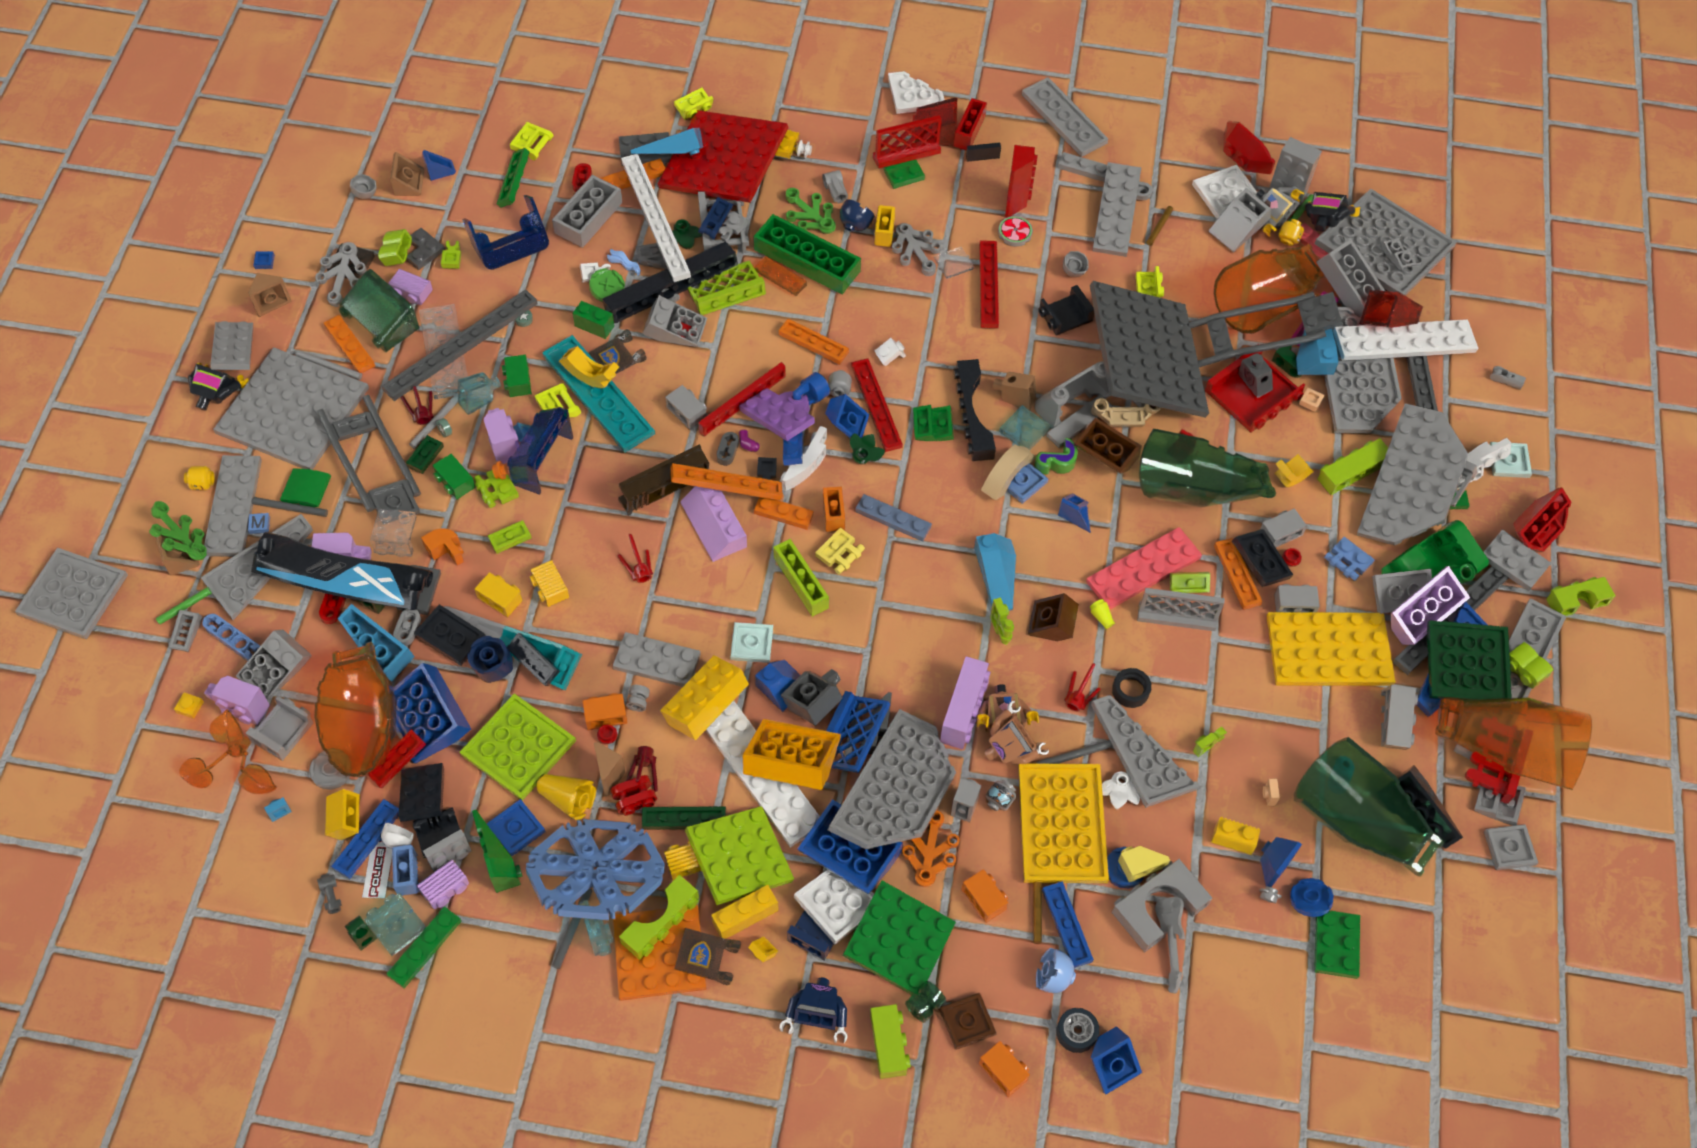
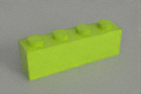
M1380 438L1375 441H1369L1364 447L1354 449L1346 457L1341 456L1333 464L1323 466L1320 469L1317 480L1330 495H1333L1381 469L1388 447Z
M788 539L774 546L775 561L810 615L813 617L829 609V596L792 540Z

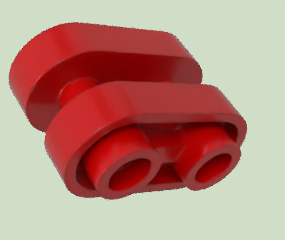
M642 775L639 782H636V778L619 783L610 789L612 798L619 800L615 804L619 814L628 816L633 814L635 810L654 806L657 796L654 790L649 789L652 785L649 776Z

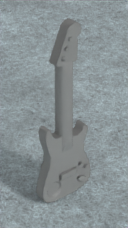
M1178 897L1158 901L1155 906L1156 915L1160 921V929L1164 933L1162 938H1165V935L1168 934L1171 969L1168 990L1174 994L1179 989L1182 972H1179L1176 934L1179 935L1180 939H1185L1181 925L1184 903Z

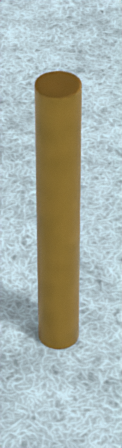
M1168 206L1146 241L1148 245L1151 246L1173 211L1172 206Z
M1042 882L1033 883L1034 944H1042Z

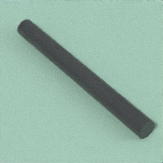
M253 497L252 504L323 517L328 515L327 509Z
M1110 740L1037 761L1036 764H1059L1112 748L1113 745Z
M592 889L587 890L581 896L578 905L587 906L593 892ZM572 917L552 967L556 969L561 968L581 918Z

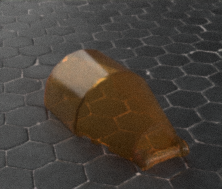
M1308 244L1304 247L1285 248L1284 250H1258L1224 267L1215 280L1213 291L1218 311L1223 312L1292 298L1311 292L1320 279L1325 277L1316 263L1319 259L1312 251L1313 247ZM1298 304L1228 317L1225 318V321L1231 328L1241 333L1254 334L1297 311L1299 307Z
M1528 697L1459 700V702L1446 698L1441 699L1439 725L1435 731L1437 736L1449 739L1473 753L1476 751L1486 756L1487 761L1491 763L1495 761L1504 766V770L1509 773L1573 790L1583 769L1590 745L1592 718L1590 714ZM1449 712L1454 713L1452 727L1447 726Z

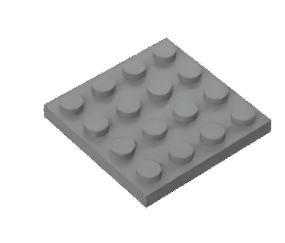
M57 548L15 612L21 617L87 640L128 574L124 570Z

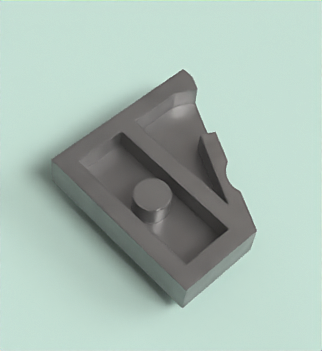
M657 243L635 246L640 265L667 269Z

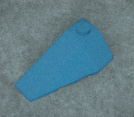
M692 128L630 151L631 154L690 153L691 156L700 153L699 149L703 148L700 128Z
M1332 328L1325 330L1327 337L1300 344L1296 357L1297 375H1334L1338 365V355Z
M996 533L976 536L974 549L991 606L993 599L1001 597L1003 604L1008 606V610H1013L1016 553L1012 540Z

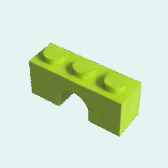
M1592 577L1585 582H1574L1566 587H1555L1551 590L1546 600L1551 609L1569 616L1573 615L1581 606L1578 599L1586 601L1592 610L1609 605L1616 595L1605 577Z

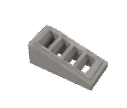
M179 610L168 648L189 652L203 616L199 613ZM186 619L192 620V623H187L185 621ZM183 626L190 627L189 631L182 629ZM180 633L187 634V638L180 637ZM177 640L184 641L185 645L176 644Z

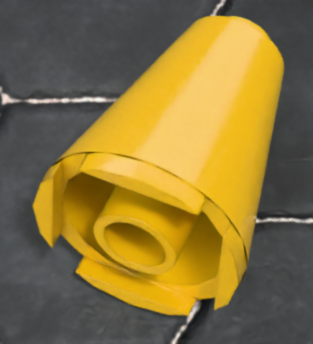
M545 774L538 779L536 785L539 794L575 820H580L587 815L584 812L587 808L591 809L596 796V787L592 785L594 782L588 779Z

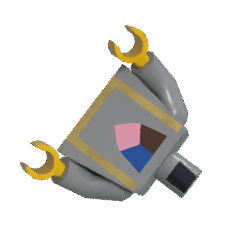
M1292 187L1271 188L1269 192L1261 188L1257 192L1256 197L1271 208V217L1263 225V232L1270 237L1271 230L1276 231V228L1280 229L1300 204L1298 197L1301 194L1304 195V192Z

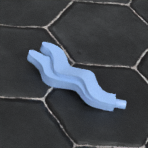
M610 250L611 255H607L609 262L621 263L626 270H634L638 276L640 275L638 263L630 261L623 251Z

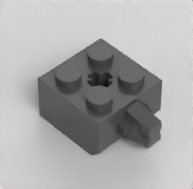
M833 669L822 677L811 671H805L781 696L789 711L816 726L843 699L836 686L841 679Z

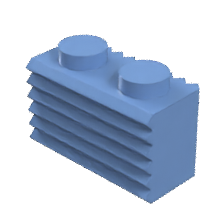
M412 845L392 848L393 888L398 896L417 894L419 892L417 884H419L417 877L418 855Z

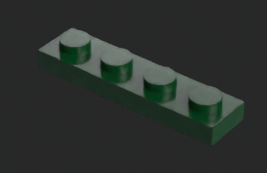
M726 806L643 807L642 829H686L689 826L725 817Z

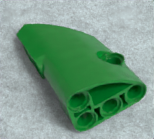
M1455 520L1445 524L1421 543L1415 544L1381 568V574L1431 569L1433 578L1446 566H1449L1461 584L1472 580L1477 573L1489 565V560L1465 524Z

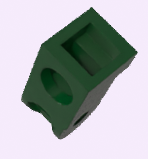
M1292 346L1282 347L1275 351L1272 362L1294 378L1302 376L1297 375V355L1291 351Z
M359 915L344 926L348 931V935L361 951L377 939Z

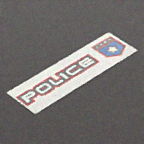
M382 839L369 855L362 898H385L392 849L388 848Z

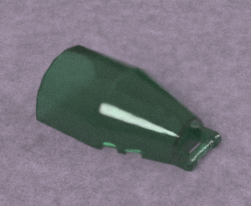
M1153 428L1144 445L1140 459L1139 479L1143 494L1148 498L1203 508L1258 497L1273 498L1276 496V490L1272 487L1268 474L1269 467L1266 463L1256 462L1238 453L1234 455L1224 451V447L1219 446L1217 448L1212 446L1204 438Z
M1349 737L1338 740L1328 747L1308 768L1294 792V801L1339 839L1403 864L1419 877L1424 873L1425 866L1436 850L1440 849L1444 844L1432 832L1419 810L1415 809L1410 801V796L1400 786L1399 779ZM1428 841L1430 845L1423 853L1417 863L1414 862V860L1416 859V857Z

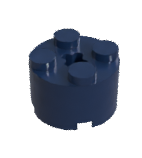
M484 636L477 639L471 645L470 653L467 656L468 662L480 679L487 683H492L503 679L512 672L513 657L501 639Z

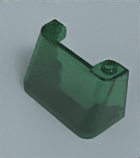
M372 269L363 273L339 304L340 308L338 310L344 318L348 317L350 319L354 317L372 334L373 344L385 352L419 329L415 311L410 303Z

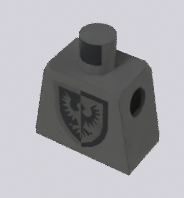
M1256 353L1241 362L1238 375L1257 398L1273 390L1272 370L1264 361L1262 355Z

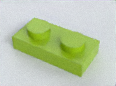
M523 520L488 535L496 554L532 538Z
M1170 573V591L1182 593L1210 592V573Z

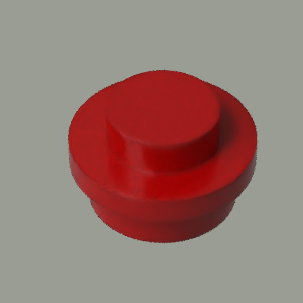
M1295 548L1285 550L1282 555L1285 563L1291 567L1299 565L1302 560L1301 553Z
M609 724L601 726L597 732L598 740L603 744L613 743L618 736L616 728Z

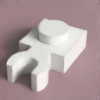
M598 263L580 264L582 283L589 282L592 274L597 270L603 268L610 270L611 265L604 264L602 267H599Z

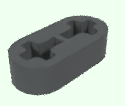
M727 432L722 436L717 450V461L720 465L727 466L733 462L739 445L736 433ZM730 439H732L733 441H731L730 446H728L727 442H729ZM728 452V456H726V458H722V456H725V453Z

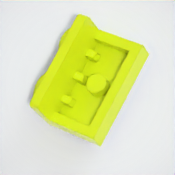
M700 88L674 101V106L682 118L686 120L693 118L697 110L708 111L713 105L714 98L712 96L708 97L704 89Z
M1155 266L1154 272H1136L1137 292L1159 298L1164 296V286H1161L1163 274L1159 271V266Z

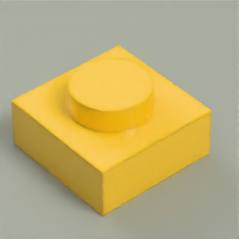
M184 692L174 710L178 714L194 719L204 701L202 698Z
M764 936L753 941L748 947L754 953V956L762 962L774 958L778 953V950Z

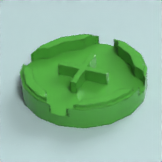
M607 268L597 270L592 274L589 281L591 294L601 302H603V298L624 289L625 286L622 276L617 271H611Z

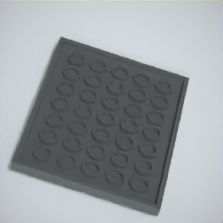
M1092 281L1090 291L1109 395L1206 418L1209 414L1192 332L1188 324L1189 319L1186 305Z

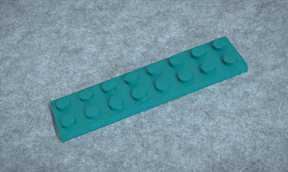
M573 335L542 352L546 361L624 453L655 435V430L612 380L605 388L592 387L573 376L559 362L570 348L576 346L595 362Z

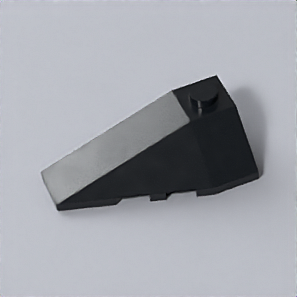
M1415 765L1398 775L1377 792L1391 811L1395 814L1398 813L1408 823L1415 825L1425 835L1445 849L1463 838L1431 786Z

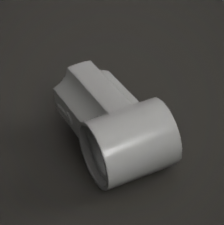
M840 170L822 174L824 186L826 189H829L834 202L839 204L848 199Z

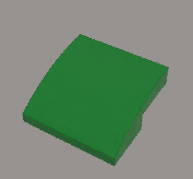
M931 405L913 408L915 440H954L952 408L950 405L932 408Z
M293 468L280 500L292 504L299 503L304 506L319 507L331 475L317 470Z

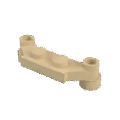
M1098 398L1093 403L1091 413L1101 418L1110 427H1143L1145 421L1152 414L1157 413L1161 407L1145 404L1144 407H1109L1106 399Z

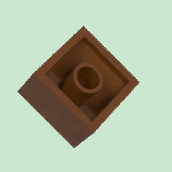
M1065 593L1035 600L1028 635L1052 641L1073 638L1079 604Z

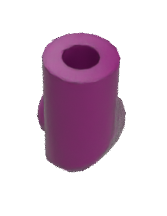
M747 430L739 431L741 448L750 452H757L760 448L759 443L748 437Z

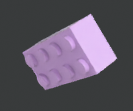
M965 657L942 726L941 743L962 750L965 743L969 744L972 729L976 724L977 714L983 702L984 692H986L991 674L988 671L989 663Z

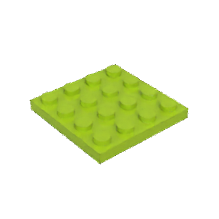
M514 693L460 751V755L523 801L537 785L538 779L552 769L576 742V738Z
M762 806L689 826L685 830L716 905L745 897L766 885H769L770 889L791 883L794 880Z

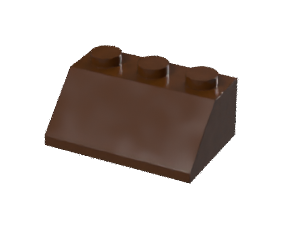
M1096 417L1074 443L1076 447L1120 474L1130 470L1140 457L1142 445Z

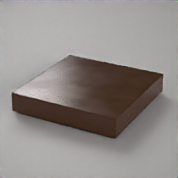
M980 993L939 1008L955 1050L996 1035V1030Z

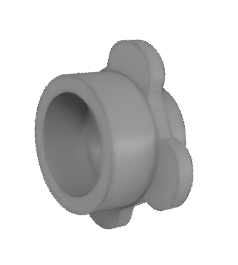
M1266 886L1265 889L1261 888L1259 890L1261 892L1260 898L1276 904L1277 899L1281 898V895L1277 894L1278 890Z

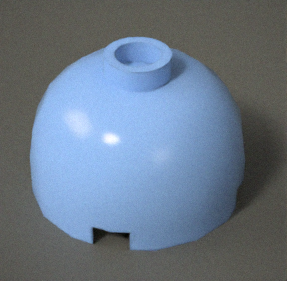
M1049 948L1040 960L1043 963L1042 970L1037 968L1036 987L1044 992L1060 993L1073 984L1076 973L1074 972L1073 962L1066 953Z

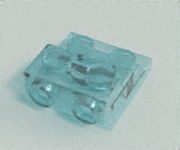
M400 893L389 895L384 900L385 904L379 909L375 907L369 910L366 914L367 918L364 919L367 926L391 956L412 942L426 928Z
M588 900L579 902L580 905L589 906ZM584 918L595 956L610 954L612 952L610 943L614 941L609 924H604L603 920Z

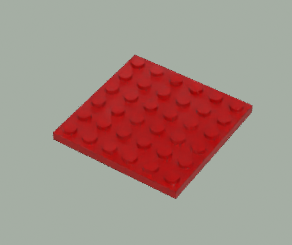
M697 110L687 130L700 128L703 148L699 149L700 153L691 156L690 153L673 154L657 184L662 189L692 194L705 192V196L751 203L789 128L788 124Z

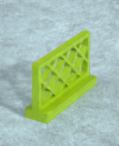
M750 260L723 271L720 275H715L709 280L701 281V284H698L700 285L699 289L692 288L691 286L688 287V292L695 302L700 315H705L766 294L765 282L762 277H759ZM749 268V271L747 273L742 272L741 270ZM727 274L733 275L731 278L724 277ZM741 276L744 277V279L741 281L737 280L736 277ZM712 279L717 280L715 283L708 282ZM721 281L728 283L726 286L719 285ZM704 287L711 288L710 292L703 290Z

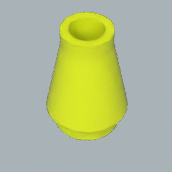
M1103 599L1094 602L1090 606L1091 614L1105 629L1115 624L1108 603L1104 602Z

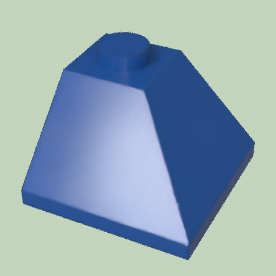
M846 394L830 399L825 412L832 424L849 438L854 433L860 438L863 437L870 414Z
M786 660L769 663L755 675L756 687L783 712L788 707L781 694L801 675Z
M1276 837L1272 843L1267 841L1261 850L1264 854L1260 859L1266 886L1272 888L1302 845L1300 842Z
M1117 1026L1098 1037L1091 1054V1060L1103 1093L1106 1095L1140 1075L1142 1070L1130 1037Z

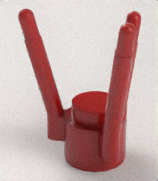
M629 534L630 543L638 564L634 566L633 571L621 554H618V558L631 574L633 581L637 580L638 583L647 582L652 578L651 575H653L649 550L645 551V565V563L641 562L632 534Z
M1092 663L1078 691H1074V693L1072 692L1077 672H1073L1068 693L1064 699L1065 705L1069 709L1079 712L1080 709L1084 710L1087 704L1101 690L1098 687L1086 700L1084 699L1085 695L1082 691L1095 668V663Z

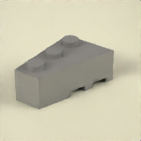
M1390 685L1381 690V696H1385V706H1381V713H1384V722L1381 723V747L1407 750L1414 744L1415 735L1412 733V728L1416 723V714H1414V706L1418 702V694H1415L1416 688Z

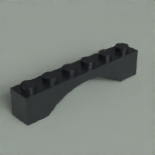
M979 359L957 361L956 368L953 369L954 379L958 381L956 383V392L961 397L959 398V408L963 409L961 414L962 424H966L964 435L965 439L969 441L967 443L968 455L971 454L972 461L993 460L996 452L993 433L986 429L979 421L972 404V397L980 385L981 379Z

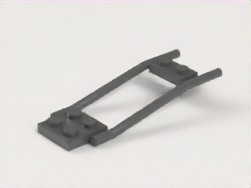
M1309 292L1292 298L1223 311L1188 322L1191 329L1205 324L1208 325L1215 356L1198 360L1199 367L1236 356L1311 342L1327 337L1325 330L1343 325L1333 292L1315 297L1314 292ZM1298 304L1306 331L1305 336L1233 350L1225 318Z
M370 395L363 397L369 412L332 422V424H330L323 409L317 410V415L357 490L366 511L371 512L376 509L383 526L419 514L420 509L413 496L417 497L421 492L386 430ZM377 428L405 479L366 493L339 441L374 431Z

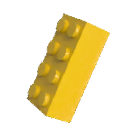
M713 655L660 711L669 726L697 740L749 683L740 668Z

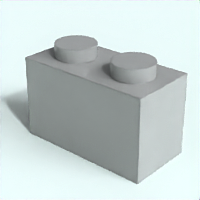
M683 385L665 397L666 407L689 430L698 425V422L707 416V407L704 402L699 401L690 389L687 390Z
M1294 508L1290 511L1285 510L1274 518L1269 517L1265 519L1260 530L1264 529L1274 546L1278 547L1303 536L1307 525Z
M1278 585L1274 594L1276 612H1317L1320 607L1317 586Z
M961 778L953 800L952 817L970 823L978 802L981 789L980 784L972 779L965 780Z

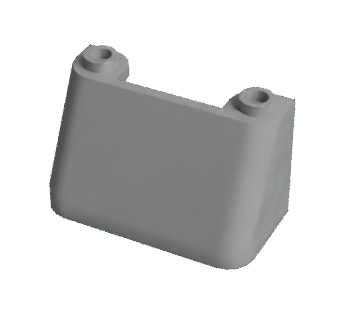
M1101 361L1092 365L1036 399V412L1052 429L1061 423L1060 416L1063 413L1061 406L1079 395L1085 393L1089 398H1092L1093 395H1101L1105 399L1110 396L1104 362Z

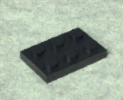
M1264 529L1236 536L1232 540L1261 587L1288 580L1293 576V573Z
M440 604L414 632L415 637L460 666L468 659L467 656L470 653L471 645L477 639L486 636L484 632Z
M443 763L402 769L398 815L400 822L442 816Z

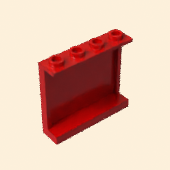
M1256 353L1239 357L1209 379L1205 388V392L1250 433L1256 429H1261L1266 421L1269 419L1273 420L1281 410L1285 411L1294 400H1300L1304 395L1303 390L1305 388L1304 383L1297 387L1263 357L1272 370L1273 390L1257 398L1238 375L1241 362Z

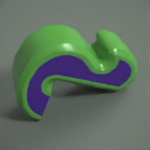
M1065 438L1063 453L1039 452L1036 456L1034 467L1044 475L1049 474L1050 469L1060 474L1068 473L1075 467L1078 449L1071 439Z

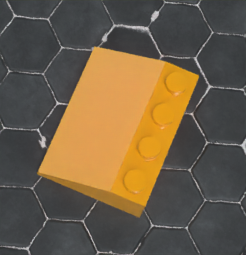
M763 719L743 753V774L822 790L828 779L841 734Z

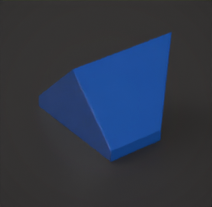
M423 150L422 158L431 181L456 173L452 160Z
M1073 493L1064 497L1060 504L1058 516L1091 533L1087 507L1089 502Z

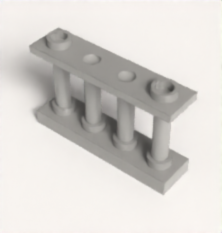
M698 192L702 224L709 213L707 209H710L716 200L706 199L705 192ZM723 199L733 205H737V211L730 212L726 219L733 212L742 215L741 206H744V202ZM743 229L740 232L741 238H731L726 242L730 246L742 245V252L746 253V246H749L748 235L745 236ZM702 235L704 251L725 242L723 239L712 240L708 235Z

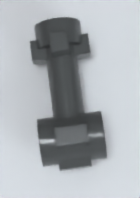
M334 874L322 875L317 881L320 891L325 890L327 903H324V906L329 914H335L341 910L340 906H342L341 900H336L333 887H337Z

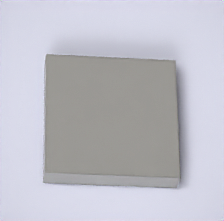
M1526 824L1490 828L1484 831L1496 870L1536 866L1538 864Z

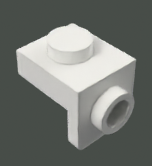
M892 338L875 350L876 355L885 366L899 355L903 358L906 357L903 351L905 348L899 340L896 342Z

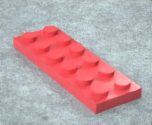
M1178 527L1087 578L1086 582L1099 599H1103L1104 602L1108 603L1111 610L1141 593L1145 588H1150L1170 576V573H1176L1201 559L1202 554L1182 529Z

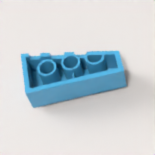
M351 604L339 616L338 620L387 686L415 657L408 647Z

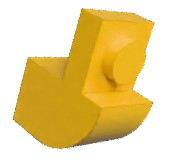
M1299 454L1287 463L1282 459L1276 463L1279 470L1275 474L1285 487H1292L1314 472Z

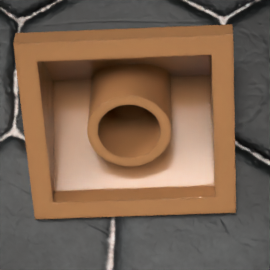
M395 152L390 177L394 195L420 196L424 168Z
M261 273L256 274L248 293L259 317L292 302L282 277Z
M164 535L156 537L162 562L170 575L196 568L200 565L199 560L192 559L186 552L177 549L172 551L163 549V541L165 538L170 537ZM173 539L175 542L184 544L182 541Z
M595 742L594 747L605 796H609L611 794L610 789L617 785L626 773L622 755L599 742Z

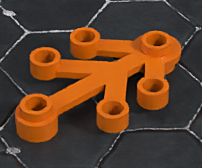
M937 810L933 816H939L940 819L934 820L932 818L928 824L930 831L927 846L920 837L910 839L924 857L923 865L916 858L914 847L906 845L902 850V856L916 870L915 880L917 884L922 887L933 885L938 873L948 867H953L956 863V856L952 853H947L942 862L931 867L933 859L951 848H956L960 841L958 835L950 834L947 837V841L935 848L938 828H941L944 823V815ZM954 838L957 842L951 843L949 840ZM911 850L912 854L907 855L905 854V851ZM947 858H952V859H953V862H952V863H948V862L946 861V859H947ZM927 873L929 878H923L922 874Z

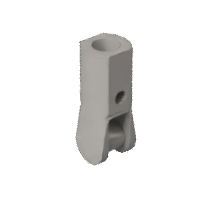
M1495 366L1493 368L1494 373L1490 375L1491 380L1504 383L1521 390L1526 379L1501 366Z

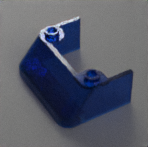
M524 195L529 213L522 215L519 223L522 230L490 242L486 234L482 232L475 233L470 220L462 219L472 246L486 268L493 270L545 250L548 247L549 239L533 197Z
M557 407L541 410L539 413H536L531 427L514 455L510 456L507 462L514 486L539 495L541 494L537 470L558 435L570 440L573 439L568 409Z

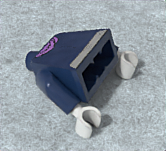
M824 977L818 978L816 984L807 983L804 989L799 990L790 998L785 1013L786 1020L781 1022L780 1030L783 1032V1027L789 1024L791 1026L789 1035L792 1034L794 1031L793 1019L794 1023L835 1030L838 1027V1031L834 1035V1042H837L836 1036L842 1034L845 1043L847 1034L844 1031V1027H847V1007L843 999L837 996V989L829 986L830 981Z

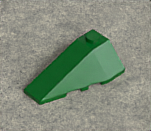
M472 810L477 832L481 838L479 840L484 852L483 855L488 873L496 893L521 885L519 878L523 877L520 865L515 866L513 858L478 811Z

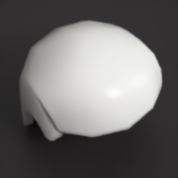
M386 823L381 832L383 843L390 849L397 846L411 845L414 836L412 832L391 823Z

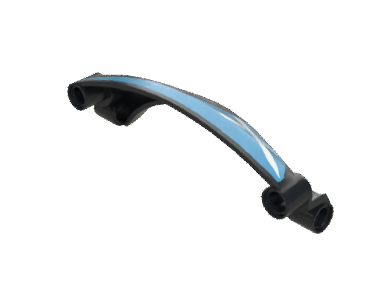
M264 532L260 538L257 551L254 552L251 568L253 573L306 589L370 603L401 607L408 610H417L420 593H423L424 587L428 588L431 585L433 579V572L430 570L405 564L374 561L333 553L301 543L291 537Z

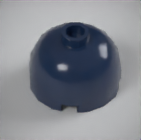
M846 199L840 209V219L845 225L844 228L850 232L867 229L873 222L874 213L867 207L865 209L860 207L861 203Z

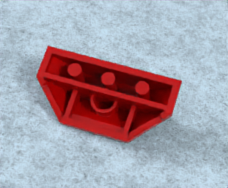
M1227 122L1224 132L1223 152L1246 172L1271 174L1276 161L1274 158H1271L1263 142L1240 122Z
M1562 487L1535 500L1513 523L1517 535L1526 547L1544 552L1565 529L1568 509L1571 507L1572 502Z

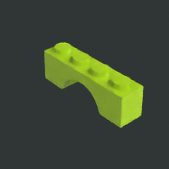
M678 875L665 889L668 906L661 918L651 923L634 921L619 936L621 944L639 960L643 956H648L654 949L658 940L662 941L668 935V930L673 925H678L684 918L683 914L688 909L692 910L699 902L698 890L681 875Z

